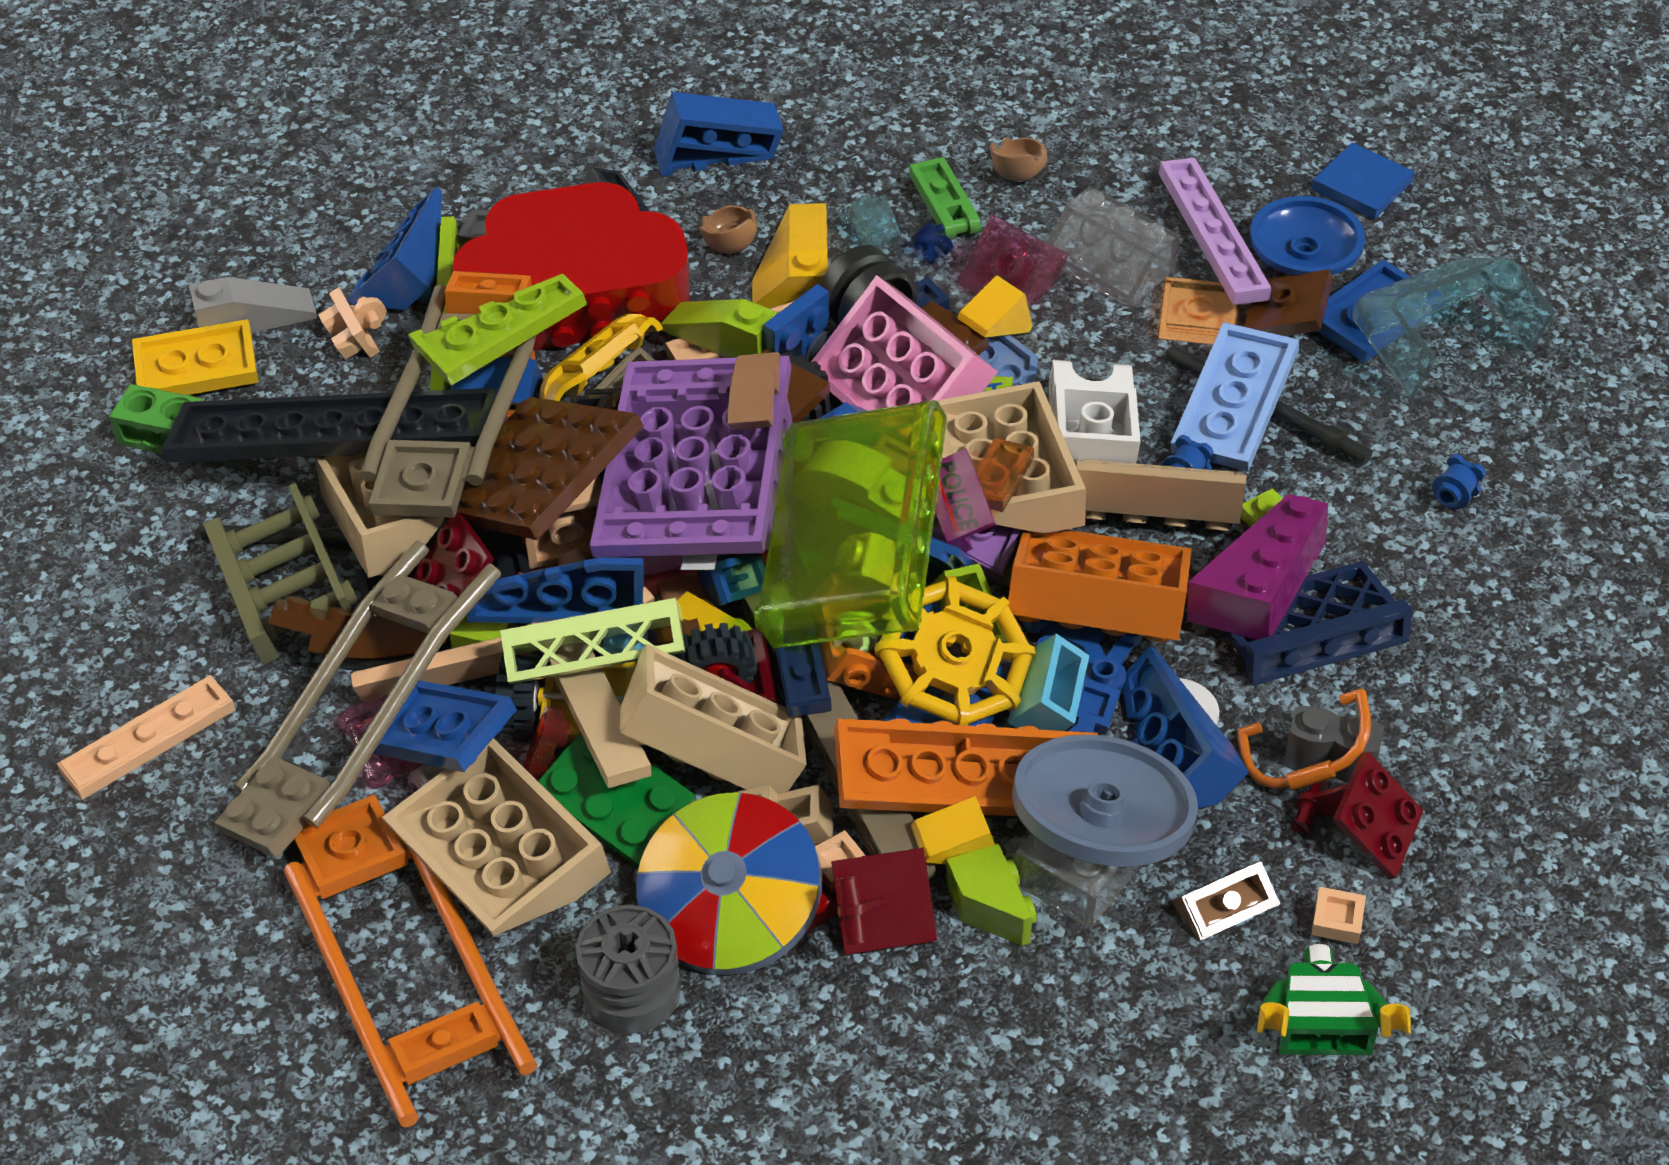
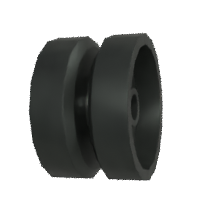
M869 244L855 246L843 252L831 263L821 279L820 286L829 291V318L839 325L876 275L916 304L917 285L914 279L900 266L895 265L891 258L879 248Z

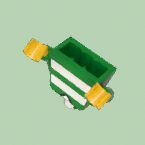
M1314 944L1304 950L1305 963L1289 965L1287 979L1276 981L1261 1003L1257 1024V1033H1263L1264 1029L1280 1032L1279 1055H1372L1378 1027L1381 1028V1036L1383 1038L1390 1037L1391 1030H1401L1406 1035L1411 1034L1410 1008L1403 1004H1389L1369 981L1363 980L1360 969L1355 964L1333 963L1332 949L1324 944Z

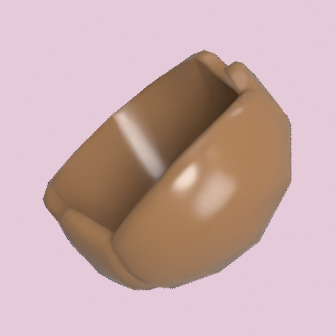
M1005 137L999 148L996 147L995 143L990 145L993 167L999 175L1008 181L1023 182L1035 177L1043 170L1048 160L1045 146L1037 139L1019 138L1011 140Z
M729 205L715 210L709 217L704 216L702 218V226L699 229L706 244L714 251L723 254H734L742 252L752 243L757 233V220L752 209Z

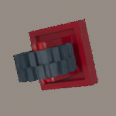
M720 623L719 628L714 629L712 624H706L704 631H700L698 627L691 629V637L683 634L685 652L674 654L675 657L780 705L767 636L761 627L741 632V628L736 625L729 630L727 623Z

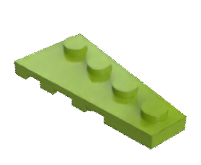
M564 274L515 292L514 300L506 303L491 301L479 306L481 313L458 321L457 316H453L440 321L442 325L440 329L427 334H423L422 329L408 334L412 346L450 385H453L528 339L535 337L543 330L570 316L587 305L583 292Z

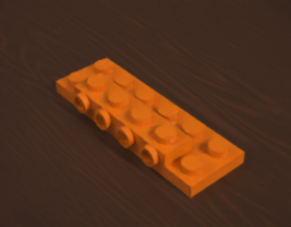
M838 718L834 725L840 808L936 812L976 796L983 815L1018 817L1013 805L1012 788L1015 773L1022 758L1036 746L1055 738L1070 735H1098V733L1039 730L1035 726L1002 728L989 723L966 726L954 725L948 721H938L929 724L911 723L906 719L875 721Z

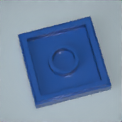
M1352 142L1313 179L1312 190L1375 220L1413 182L1415 171Z

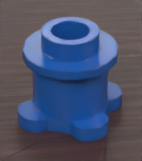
M1180 435L1175 441V445L1178 448L1174 455L1168 456L1162 466L1212 470L1209 461L1214 452L1207 443L1200 444L1191 440L1186 435Z
M1452 454L1447 459L1448 470L1436 477L1432 483V491L1442 505L1452 509H1462L1468 505L1471 497L1477 496L1481 491L1479 484L1480 480L1486 476V471L1480 464H1472L1464 460L1461 455Z

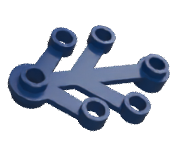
M1043 619L1039 622L1022 621V625L1027 631L1047 635L1041 637L1037 645L1054 634H1058L1089 655L1085 678L1118 690L1123 688L1126 681V671L1122 664L1132 648L1139 645L1143 640V635L1127 633L1117 636V642L1105 656L1100 644L1107 634L1101 628L1084 626L1081 629H1069L1061 626L1056 621Z

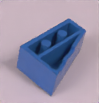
M672 92L656 140L654 152L661 176L673 175V170L694 167L695 171L706 170L707 164L728 161V165L731 166L774 159L784 130L775 103Z

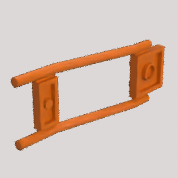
M374 794L332 811L317 829L307 823L293 840L304 863L291 862L287 864L284 868V874L300 905L400 1125L402 1127H410L418 1121V1114L403 1082L406 1081L410 1085L498 1047L497 1042L500 1040L504 1042L521 1075H528L534 1072L537 1068V1063L501 998L448 888L383 821L382 817L385 815V812ZM413 858L483 1004L480 1005L478 1001L390 1038L388 1039L389 1044L384 1046L317 896H321L323 900L409 864L408 859Z

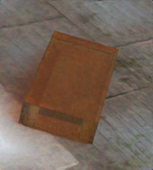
M994 438L976 468V473L991 510L1004 512L1034 460V447Z

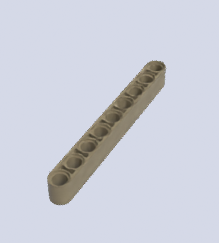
M783 584L748 595L741 600L747 624L752 629L761 627L767 636L774 676L781 689L782 685L768 620V608L795 605ZM827 680L832 711L802 715V724L810 744L839 796L834 725L838 718L857 720L858 718L839 683ZM845 808L869 855L919 848L910 826L914 820L909 811ZM926 863L928 879L934 878L936 876L935 864Z

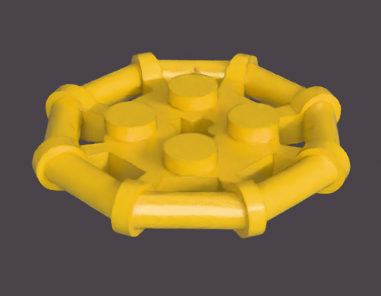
M945 576L941 582L907 594L900 592L892 598V610L881 640L874 646L875 656L882 659L901 696L900 703L905 708L912 706L952 722L955 725L966 726L1004 710L1012 711L1017 708L1021 702L1019 695L1032 658L1036 656L1035 647L1029 645L1008 606L1010 604L1009 600L1004 596L999 599L957 581L955 576ZM942 599L945 604L943 610L933 614L934 611L927 613L923 608L925 605ZM959 601L983 610L986 613L983 615L959 605ZM907 619L918 626L913 640L900 639ZM995 621L998 622L1008 643H1002L1000 637L996 640L992 632ZM954 642H958L962 645L961 651L967 654V656L954 657L947 650L946 646L951 647ZM911 656L913 670L919 676L915 683H913L900 657ZM1001 659L1012 662L1006 680L996 674ZM931 685L953 694L954 704L924 691ZM987 687L993 694L991 697L970 704L969 695L975 694L978 689Z

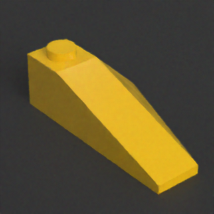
M826 203L789 204L752 280L753 303L772 309L793 302L815 285H820L821 279L828 269Z

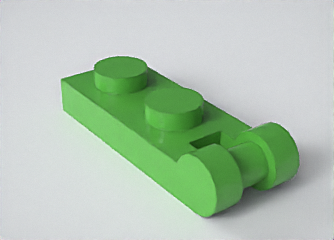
M944 157L909 165V176L937 223L943 241L956 239L957 234L965 232L968 235L981 232L979 216ZM956 216H960V217H961V218L955 219V220L952 219V217H956Z

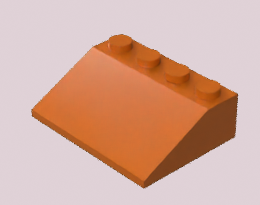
M1067 529L1045 534L1023 530L1012 568L1008 597L1010 604L1008 606L1013 615H1016L1019 620L1025 622H1039L1043 619L1056 621L1061 626L1069 629H1081L1084 626L1101 628L1104 633L1114 636L1133 633L1144 635L1146 639L1153 642L1163 643L1168 642L1170 639L1179 641L1192 548Z

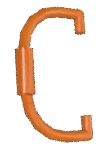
M1357 689L1339 695L1343 706L1357 702L1359 734L1350 750L1343 757L1333 762L1327 760L1287 773V777L1273 778L1266 776L1254 765L1248 737L1263 732L1261 723L1257 722L1239 728L1236 733L1239 754L1249 771L1247 775L1259 785L1272 789L1290 787L1291 790L1336 777V772L1350 766L1364 751L1370 737L1371 715L1366 691L1364 689Z

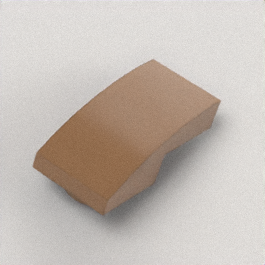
M778 352L740 355L737 357L732 375L727 424L732 430L773 427L774 394H779L780 354Z

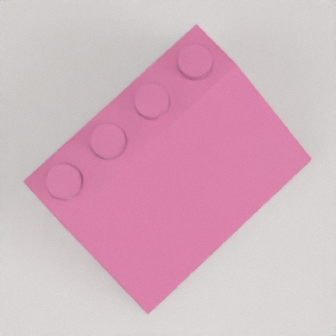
M877 275L812 360L821 365L822 371H826L832 394L843 403L848 402L878 415L903 436L910 449L930 436L921 411V403L983 392L998 373L996 369L907 296Z

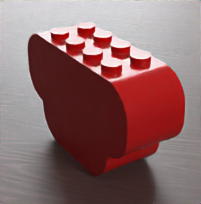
M594 182L526 192L503 198L489 210L486 216V235L466 242L455 254L452 266L453 271L531 276L532 285L564 274L583 292L587 305L538 333L533 350L554 347L563 348L573 344L586 343L615 319L625 314H641L645 317L655 318L661 324L681 302L690 301L688 249L685 235L680 225L674 219L662 213L652 211L640 212L638 203L631 192L620 185L609 182Z

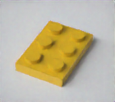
M249 319L132 339L136 384L139 386L156 388L182 395H191L259 383Z

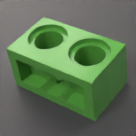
M130 384L109 416L117 444L163 454V445L183 402L203 401V399L191 395H182Z

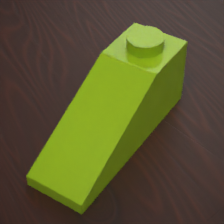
M746 299L681 302L661 323L663 329L661 331L727 358H737L740 355L761 354L764 351L763 324L777 315L778 312Z

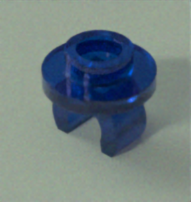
M932 222L914 234L916 241L912 245L915 251L923 249V257L931 265L940 257L934 247L940 248L945 256L954 248L952 241L947 236L941 235L946 230L943 224L934 226Z

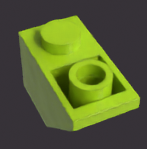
M999 844L947 858L946 887L961 921L1021 946L1030 944L1032 924L1037 922L1036 910L1030 896L1023 897L1018 887L1020 885V878L1017 867L1012 859H1005Z

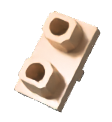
M339 287L330 292L329 294L335 304L318 314L329 333L334 336L331 340L337 350L346 360L362 349L370 358L378 354L380 350L369 333L368 328L377 329L381 326V322L386 316V308L383 302L374 297H361L358 299L357 304L353 306L349 305Z

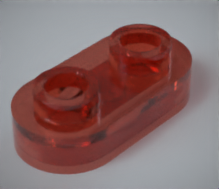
M546 706L543 710L523 766L537 781L557 760V755H554L556 746H565L571 725L570 721L564 720V710Z

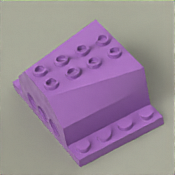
M780 356L779 394H774L773 427L732 430L727 424L731 381L737 358L627 362L618 410L637 413L644 427L606 466L590 542L593 557L644 558V576L680 569L684 555L718 554L716 560L718 561L744 554L764 553V551L787 546L794 501L792 494L794 483L796 482L794 425L787 398L792 368L789 356ZM717 449L721 468L715 472L711 453ZM711 479L719 510L708 509L710 501L705 484Z

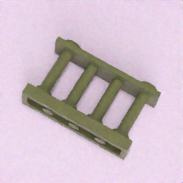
M296 483L288 486L296 506L238 532L232 529L226 532L219 517L203 524L249 639L263 664L279 658L273 641L280 638V633L289 630L269 624L270 615L262 616L261 612L268 609L267 604L327 577L334 591L310 601L311 608L328 611L329 607L338 608L341 606L342 609L354 613L352 605L359 603L349 580L340 581L314 520L321 516L312 496L309 495L303 498ZM301 521L304 522L308 534L248 561L246 557L239 560L237 554L244 552L243 547ZM316 549L321 562L261 589L258 586L250 587L249 583L256 580L255 575Z

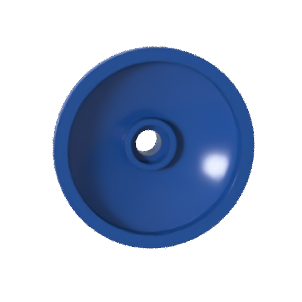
M1291 196L1275 200L1257 212L1251 223L1250 241L1256 254L1265 263L1284 274L1296 276L1329 269L1331 274L1334 275L1350 268L1360 258L1365 244V232L1359 219L1350 210L1336 202L1314 196Z

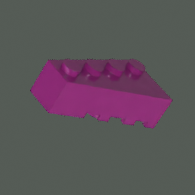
M1286 495L1188 582L1187 621L1256 640L1272 636L1326 543L1328 503L1312 500L1305 496Z

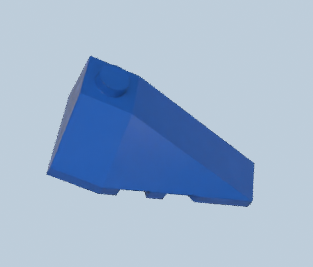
M437 186L411 209L394 232V238L376 256L375 259L378 262L371 270L373 274L366 271L359 279L347 299L352 305H356L361 297H374L381 300L385 308L405 310L414 301L417 300L421 304L432 294L435 287L432 283L438 272L442 191Z
M1150 646L1126 671V681L1123 686L1127 717L1133 720L1135 739L1130 742L1146 747L1174 764L1191 783L1196 793L1198 808L1219 804L1249 771L1230 741L1158 651Z

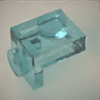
M869 194L852 201V205L844 217L847 224L854 223L862 245L870 244L877 247L900 238L901 232L886 195L873 198Z

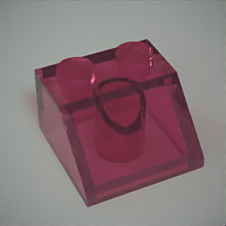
M991 214L957 283L978 294L998 275L1025 293L1028 308H1031L1053 288L1070 253L1009 221Z

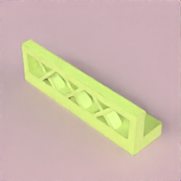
M676 598L500 630L508 683L511 685L635 662L639 660L642 649L633 650L638 642L644 646L649 644L670 655L684 653L681 606ZM671 626L674 643L654 646L642 637L647 630ZM628 634L632 637L621 653L610 654L598 646L603 638ZM580 642L588 645L578 661L566 662L555 655L560 646ZM537 650L545 653L534 669L517 672L515 654ZM595 650L601 655H603L600 657L590 658V656ZM551 658L559 663L556 665L546 666Z

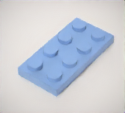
M1223 322L1171 441V453H1175L1178 449L1175 445L1176 439L1180 435H1186L1200 444L1207 443L1212 447L1214 453L1209 462L1249 472L1299 351V339Z

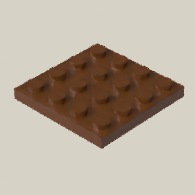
M529 397L516 406L515 412L502 425L491 452L483 483L475 486L465 481L457 512L465 517L471 526L538 540L635 437L644 425L637 413ZM444 517V520L448 521L450 517Z

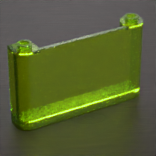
M936 400L791 424L789 432L785 434L784 438L786 450L759 606L756 607L754 612L755 625L758 631L763 633L773 648L920 629L947 416Z

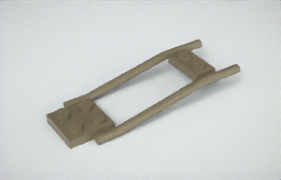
M436 285L433 289L421 329L423 334H427L442 328L440 321L453 316H457L458 321L475 314L443 313L446 304V287ZM536 336L504 354L513 355L475 447H471L470 442L390 440L426 362V359L414 348L370 442L360 473V477L367 482L375 481L369 500L372 515L455 518L465 481L475 486L483 483L492 449L532 354Z
M416 540L359 603L265 751L234 785L240 794L227 805L226 810L214 822L222 833L277 859L307 823L317 829L348 794L444 640L501 576V572L494 565L488 563L462 594L457 597L454 592L407 577L429 552L425 544ZM374 612L382 618L427 633L425 639L332 784L326 778L280 759Z

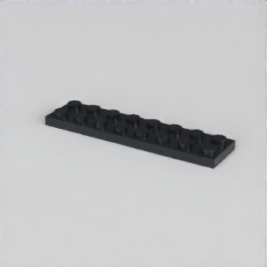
M498 389L412 391L390 440L470 442L471 447H475ZM394 392L183 402L163 445L162 452L166 463H195L213 460L232 462L238 459L262 458L264 460H273L283 457L314 458L316 456L330 455L350 457L357 454H367L370 442Z

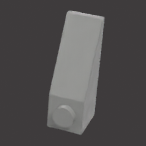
M232 277L207 280L189 285L199 327L249 319L251 332L255 333L317 319L309 288Z

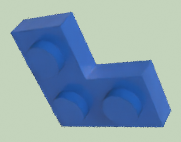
M817 284L763 324V349L770 352H778L779 354L790 350L793 356L801 354L808 357V361L815 357L828 340L829 291Z

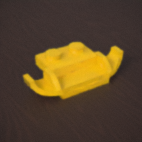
M625 314L615 319L542 377L540 398L560 401L564 393L566 396H578L583 392L588 379L597 372L612 366L615 362L614 359L626 349H638L643 344L645 331L659 332L663 329L662 325L655 318L645 317L641 314Z

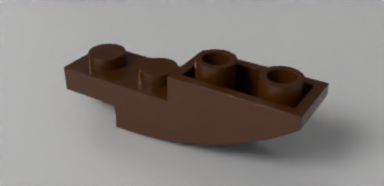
M287 596L285 601L276 600L269 624L311 634L308 651L327 655L353 613L336 607H329L328 611L311 608L310 601ZM374 612L346 657L384 658L415 653L427 633L382 618Z

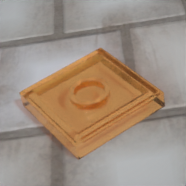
M1164 277L1157 339L1214 344L1223 322L1237 325L1239 304H1232L1220 282Z

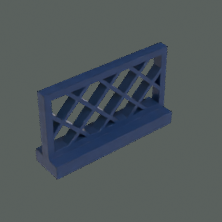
M1363 560L1307 576L1272 636L1247 642L1245 640L1247 637L1223 632L1245 662V676L1254 686L1409 642L1412 608L1405 599L1395 601ZM1359 577L1363 581L1364 586L1363 588L1342 584V582ZM1318 590L1327 594L1324 599L1305 595L1304 592ZM1335 595L1355 599L1356 601L1353 606L1333 602ZM1364 602L1379 605L1366 610L1361 609ZM1298 605L1317 610V613L1314 617L1295 613L1294 611ZM1326 613L1341 616L1330 620H1323ZM1287 624L1301 627L1290 631H1284Z

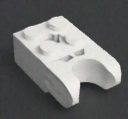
M1052 360L1048 386L1049 404L1076 467L1078 459L1136 463L1140 447V430L1132 366L1113 364V373L1108 379L1090 381L1079 377L1075 373L1071 361Z

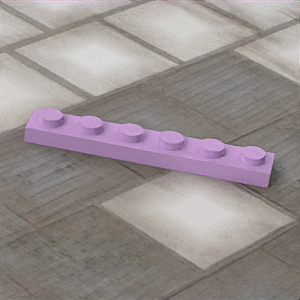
M1195 158L1160 162L1159 175L1232 304H1250L1252 302L1270 300V284Z

